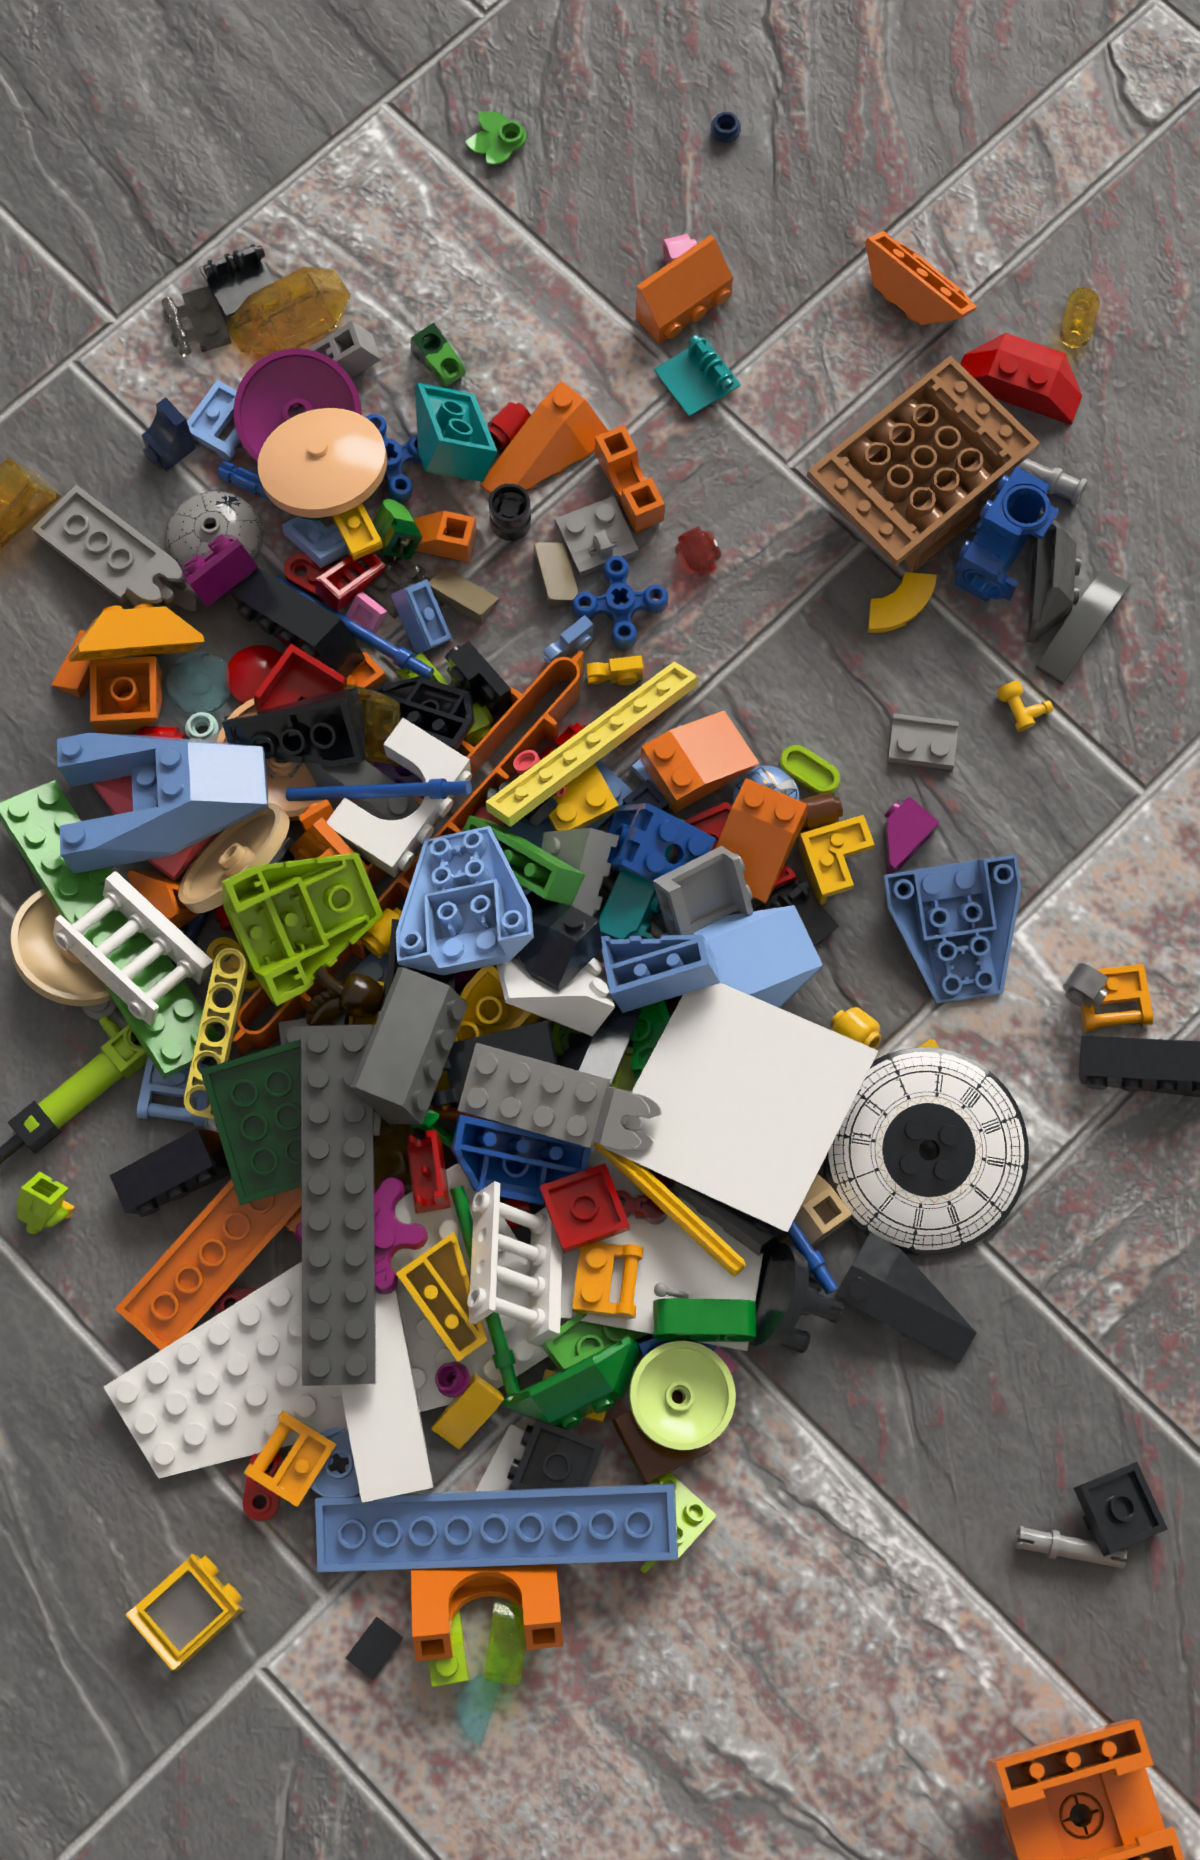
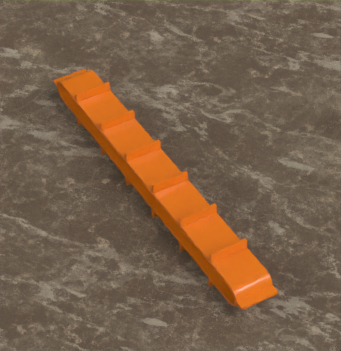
M580 650L572 659L569 657H559L553 660L523 694L511 687L512 706L475 747L463 740L461 744L462 755L470 759L473 776L556 683L560 681L571 682L433 838L461 832V829L466 825L469 815L474 816L480 807L486 805L488 789L493 786L499 788L503 782L510 783V777L516 771L513 761L518 754L526 750L534 751L544 739L556 745L554 741L558 739L557 724L580 698V678L584 674L583 651ZM413 797L420 805L422 804V798ZM420 853L413 859L409 868L403 871L378 899L382 912L385 908L392 910L401 899L406 901ZM365 859L368 866L365 871L373 888L386 872ZM364 935L354 945L350 944L336 958L337 961L330 968H326L332 977L353 953L363 960L367 958L361 941ZM315 979L313 981L314 984L306 992L288 1000L262 1029L249 1031L248 1028L251 1023L271 1002L267 993L260 986L238 1012L237 1022L240 1029L232 1040L239 1053L244 1055L252 1047L266 1048L273 1044L280 1036L278 1022L295 1020L303 1009L307 1011L310 1001L315 994L319 993L323 986Z

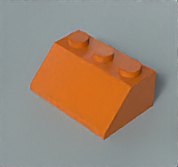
M709 235L637 285L636 319L658 345L666 339L671 340L675 338L683 327L691 322L695 323L701 320L709 309L716 304L718 306L724 304L732 294L733 276L712 235Z

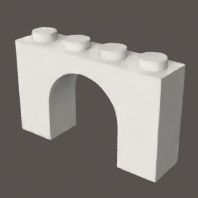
M404 718L401 719L383 744L388 758L417 775L423 783L428 782L430 779L445 778L447 782L470 781L472 778L470 759ZM448 795L446 799H430L429 796H425L422 804L414 813L399 820L379 819L344 797L327 823L355 853H359L361 857L395 878L400 870L406 871L415 857L413 852L420 843L423 844L425 839L431 837L434 831L433 824L438 817L441 816L443 818L449 812L453 804L452 798L454 795Z

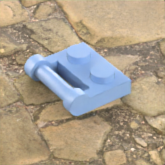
M217 380L187 420L193 440L215 451L224 460L231 461L236 454L235 448L240 443L236 428L232 430L225 441L218 439V437L234 417L233 408L237 390Z
M147 1056L137 1105V1118L149 1119L151 1116L193 1122L196 1127L206 1128L208 1118L195 1116L183 1107L152 1103L153 1094L184 1098L190 1067L163 1079L149 1056ZM201 1064L200 1069L207 1068L213 1065ZM199 1091L193 1097L194 1100H198L196 1109L199 1111L205 1110L210 1104L207 1092Z

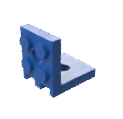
M649 803L619 805V811L615 812L607 830V833L618 835L619 839L616 847L611 846L607 863L612 864L610 871H629L653 883V880L710 852L716 838ZM671 844L677 848L679 853L677 861L673 864L669 863L665 857L666 848Z

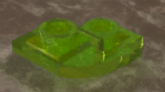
M494 1602L484 1674L485 1681L520 1685L526 1640L523 1613L516 1604Z

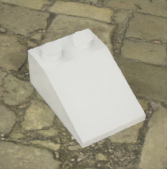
M518 956L514 957L510 962L496 965L506 1003L590 1036L595 1034L615 1008L603 965L595 958L581 969L560 991L532 977Z

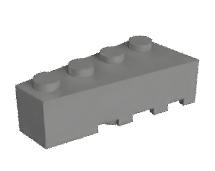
M592 828L543 832L541 849L586 874L572 906L593 916L601 906L603 897L598 896L603 876H609L612 865L607 863L611 846H617L619 836Z

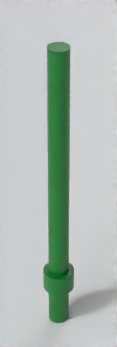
M458 1186L450 1189L471 1264L473 1218L464 1186ZM493 1312L485 1317L495 1352L492 1355L495 1369L499 1368L506 1395L508 1396L520 1392L513 1367L516 1361L513 1350L508 1349L500 1316L498 1313Z

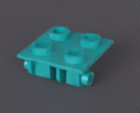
M694 335L689 339L688 344L690 346L688 349L654 369V372L688 417H691L741 386L707 339L700 338L698 335Z

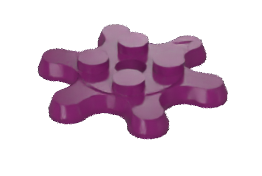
M395 1177L384 1179L375 1192V1291L384 1295L392 1293L398 1286V1277L391 1266L393 1255L401 1249L418 1250L424 1247L428 1240V1232L424 1226L417 1223L406 1224L399 1221L396 1217L395 1208L397 1203L403 1198L405 1188L403 1183ZM302 1221L299 1222L295 1230L296 1238L300 1243H302Z

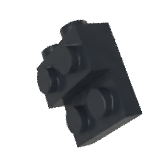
M470 641L463 646L457 645L446 654L445 659L449 662L447 672L452 681L450 686L469 691L472 695V703L480 699L482 705L488 708L491 715L496 713L501 718L512 706L511 688Z
M537 1419L534 1427L527 1425L520 1445L526 1448L521 1460L514 1458L507 1475V1479L512 1480L510 1488L521 1490L588 1487L604 1445Z

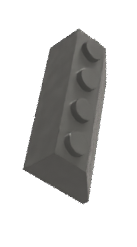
M398 967L350 1088L370 1107H373V1110L388 1124L422 1125L468 1004L451 986L405 967Z

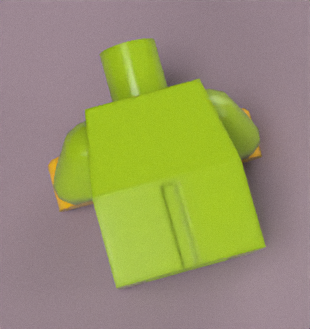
M38 1172L21 1187L16 1203L17 1219L26 1223L25 1230L30 1234H37L45 1227H53L63 1219L70 1218L75 1207L64 1201L69 1188L58 1181L52 1182L53 1179L42 1172Z

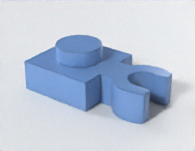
M584 615L560 634V639L550 644L543 651L546 655L543 659L549 665L556 658L565 657L566 655L570 656L575 651L579 652L586 649L593 640V623Z

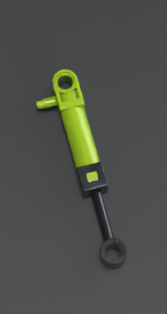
M104 1015L99 1019V1024L110 1037V1040L100 1047L102 1052L42 1101L37 1103L34 1100L8 1121L9 1126L16 1134L0 1146V1164L23 1145H26L36 1154L62 1133L59 1128L123 1076L128 1079L146 1064L148 1054L143 1046L135 1045L137 1037L129 1024L121 1030L108 1016Z

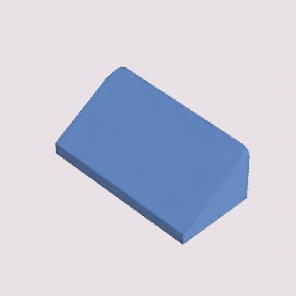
M428 579L391 595L416 654L452 640Z

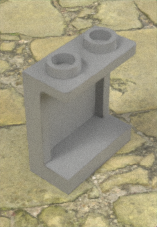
M720 846L653 880L668 935H694V932L735 911H741L746 916L753 913L751 905L753 895L745 882L743 874L745 872V865L738 854H734L725 847Z

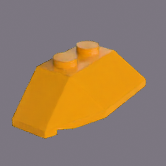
M151 603L137 605L134 609L110 606L104 608L103 612L92 622L70 652L68 658L69 662L193 652L205 641L200 632L166 606L154 607Z

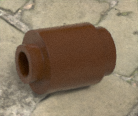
M831 792L799 800L807 804V818L801 828L806 829V831L839 822L838 817L843 816L840 798H834Z

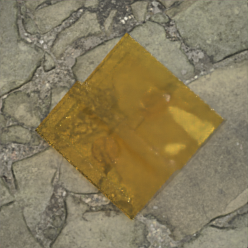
M348 684L342 690L357 687L366 718L365 753L368 754V761L399 766L400 764L386 756L383 744L400 722V703L379 692Z

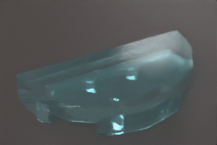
M490 1671L477 1675L464 1686L458 1697L456 1713L460 1727L470 1740L480 1746L482 1745L505 1673Z

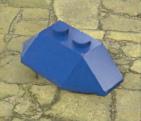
M458 1115L451 1149L475 1192L481 1191L495 1181L500 1183V1197L539 1205L544 1204L539 1186L586 1170L591 1148L514 1126L464 1115Z

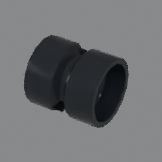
M500 485L492 491L489 497L490 525L493 533L499 538L506 541L521 539L529 532L531 527L530 497L527 491L519 485Z

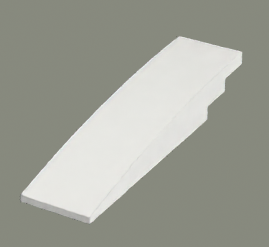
M397 1289L386 1295L375 1291L376 1384L340 1385L362 1503L434 1487Z

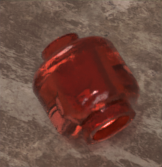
M699 526L677 538L679 543L675 546V553L686 573L694 574L698 572L699 576L703 577L717 569L715 563L720 560L722 553L710 530H701Z

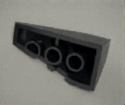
M357 687L318 695L227 719L222 722L228 743L261 746L264 748L265 759L274 757L288 759L294 763H317L323 767L331 768L365 760L366 718Z

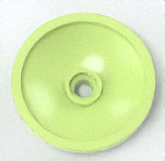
M673 1341L654 1348L636 1366L630 1381L629 1403L637 1425L648 1438L669 1449L691 1450L703 1447L714 1441L728 1426L735 1408L736 1391L730 1370L714 1351L699 1343ZM675 1390L680 1391L683 1395V1400L680 1404L672 1400V1393Z

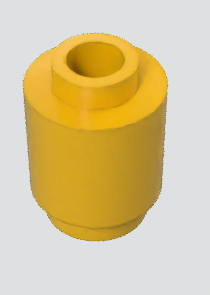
M385 908L383 916L361 939L363 945L378 958H381L384 954H389L392 919L400 920L402 911L398 908H395L393 911Z

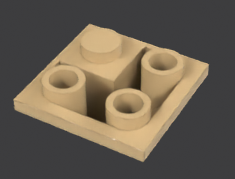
M817 1174L794 1220L813 1247L847 1223L852 1214L832 1186ZM789 1236L779 1242L795 1247Z

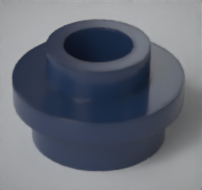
M731 112L719 113L711 123V134L720 142H732L741 133V123L736 115Z

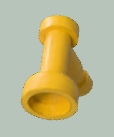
M1013 681L1000 687L996 694L1000 701L1008 702L1017 721L1015 724L1017 732H1022L1036 724L1034 718L1052 713L1053 706L1047 700L1041 702V704L1024 707L1020 698L1023 693V687L1020 681Z

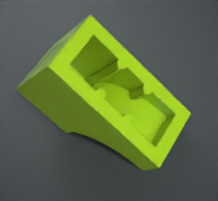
M460 1610L456 1613L452 1622L453 1658L428 1660L432 1687L470 1681Z

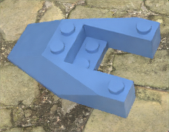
M84 733L57 739L58 769L71 787L132 776L133 812L59 825L60 855L74 874L174 855L269 807L265 752L261 746L104 733Z

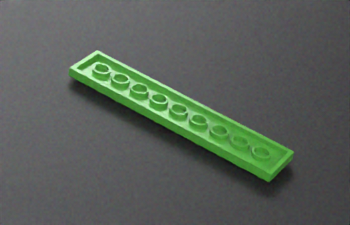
M55 780L0 802L1 823L59 915L72 925L104 900L105 879L114 872L112 868L108 867L74 874L60 855L59 825L80 822L81 820ZM113 909L82 935L92 945L98 947L128 922V918L119 910ZM137 932L106 958L121 971L149 948L153 942L143 932ZM161 955L131 981L146 993L172 972L175 966L168 955ZM184 980L156 1002L159 1009L156 1021L151 1026L143 1019H137L129 1011L127 1004L102 981L163 1079L191 1066L203 1010ZM211 1025L208 1030L209 1039L212 1042L221 1041L220 1036Z

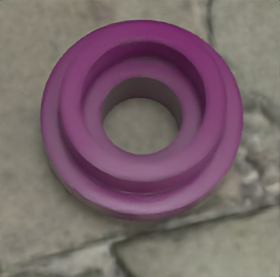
M459 1362L443 1364L435 1375V1383L438 1390L449 1398H455L463 1394L470 1381L469 1370Z

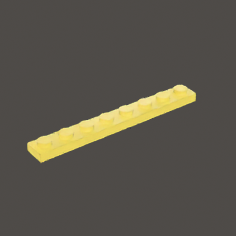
M676 662L671 663L485 801L487 812L511 827L697 687L698 676Z

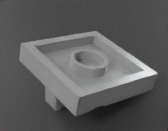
M614 496L555 518V525L580 578L604 569L606 560L612 556H620L627 560L639 555V549Z

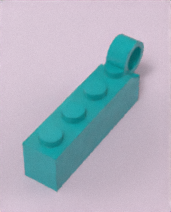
M671 844L666 848L665 857L669 863H675L679 853L677 848ZM620 871L599 918L601 936H610L611 939H630V936L654 939L650 935L652 928L650 921L654 912L658 913L661 910L654 884L629 871Z

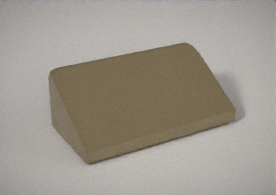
M534 543V554L549 609L572 604L574 597L579 593L565 543Z
M444 567L429 581L436 599L480 625L484 623L499 602L498 597L447 567Z

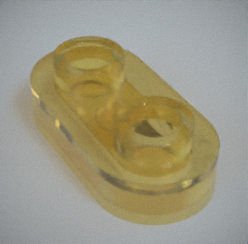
M1080 287L1073 290L1067 301L1060 329V338L1064 344L1072 348L1085 346L1090 341L1100 300L1097 293L1090 288ZM1082 305L1086 309H1079L1077 306ZM1071 332H1077L1080 336H1074Z

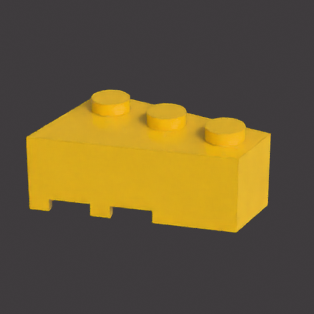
M454 1231L399 1270L396 1275L457 1362H459L488 1340L482 1320L476 1324L468 1322L469 1306L467 1300L470 1293V1280Z

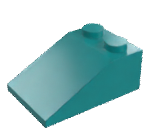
M417 383L415 386L418 453L425 471L434 475L443 474L466 481L476 480L483 482L497 454V449L475 394Z

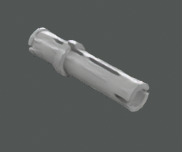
M1019 1526L1017 1529L1019 1537L1016 1536L1015 1538L1016 1549L1044 1553L1047 1558L1056 1559L1057 1556L1116 1567L1122 1570L1125 1567L1126 1562L1122 1561V1558L1127 1559V1547L1110 1555L1103 1556L1096 1541L1060 1535L1059 1530L1051 1529L1050 1532L1024 1528L1023 1526Z

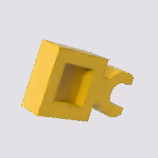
M642 655L609 659V663L593 662L586 664L588 684H598L610 680L611 684L632 685L638 680H643Z

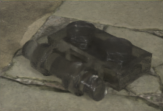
M209 286L182 294L185 304L182 306H176L172 297L162 299V315L165 323L170 326L172 331L170 338L173 346L178 348L180 356L191 354L190 345L194 343H199L202 353L232 343L218 302ZM190 319L193 328L186 330L183 328L182 321Z
M383 555L380 560L386 564V569L362 591L387 610V613L395 619L399 614L391 595L426 579L429 582L431 579L425 574V569L419 564H413L405 558ZM359 562L365 570L370 569L364 562ZM397 566L404 574L398 577L390 568ZM352 569L350 570L354 576L359 577Z

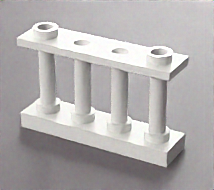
M115 871L105 879L104 900L72 925L59 915L55 918L53 936L56 943L63 950L72 952L127 1004L129 1011L137 1019H143L151 1026L156 1021L159 1009L156 1002L186 977L194 979L200 985L209 977L213 960ZM113 909L119 910L128 918V922L98 947L92 945L82 935ZM143 932L153 944L120 971L106 957L135 933ZM168 955L177 964V967L148 992L144 993L131 981L159 956Z
M494 1181L475 1194L472 1202V1210L474 1212L470 1293L467 1300L469 1306L468 1322L476 1324L495 1312L526 1323L528 1327L527 1343L541 1346L560 1334L562 1249L546 1207L533 1215L501 1203L500 1183ZM499 1217L529 1228L531 1232L530 1245L499 1234ZM498 1249L528 1259L530 1275L526 1276L497 1265ZM497 1280L526 1290L529 1295V1307L525 1308L497 1298Z

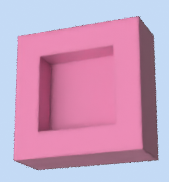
M362 592L354 598L346 617L376 634L388 611Z

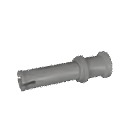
M1028 458L1017 466L1048 483L1050 487L1049 495L1054 493L1070 500L1071 505L1074 506L1078 504L1088 482L1085 478L1079 480L1063 473V469L1060 467L1050 469Z

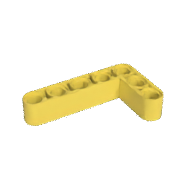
M234 948L221 950L214 960L184 1094L186 1110L195 1116L214 1119L210 1104L205 1110L199 1111L193 1105V1097L199 1091L206 1092L200 1071L201 1062L207 1057H213L218 1064L229 1060L249 967L246 957ZM229 956H237L240 960V968L233 974H227L223 970V962ZM223 989L230 990L233 995L232 1003L226 1008H219L215 1002L217 993ZM215 1023H221L225 1028V1036L218 1042H212L208 1037L209 1027Z

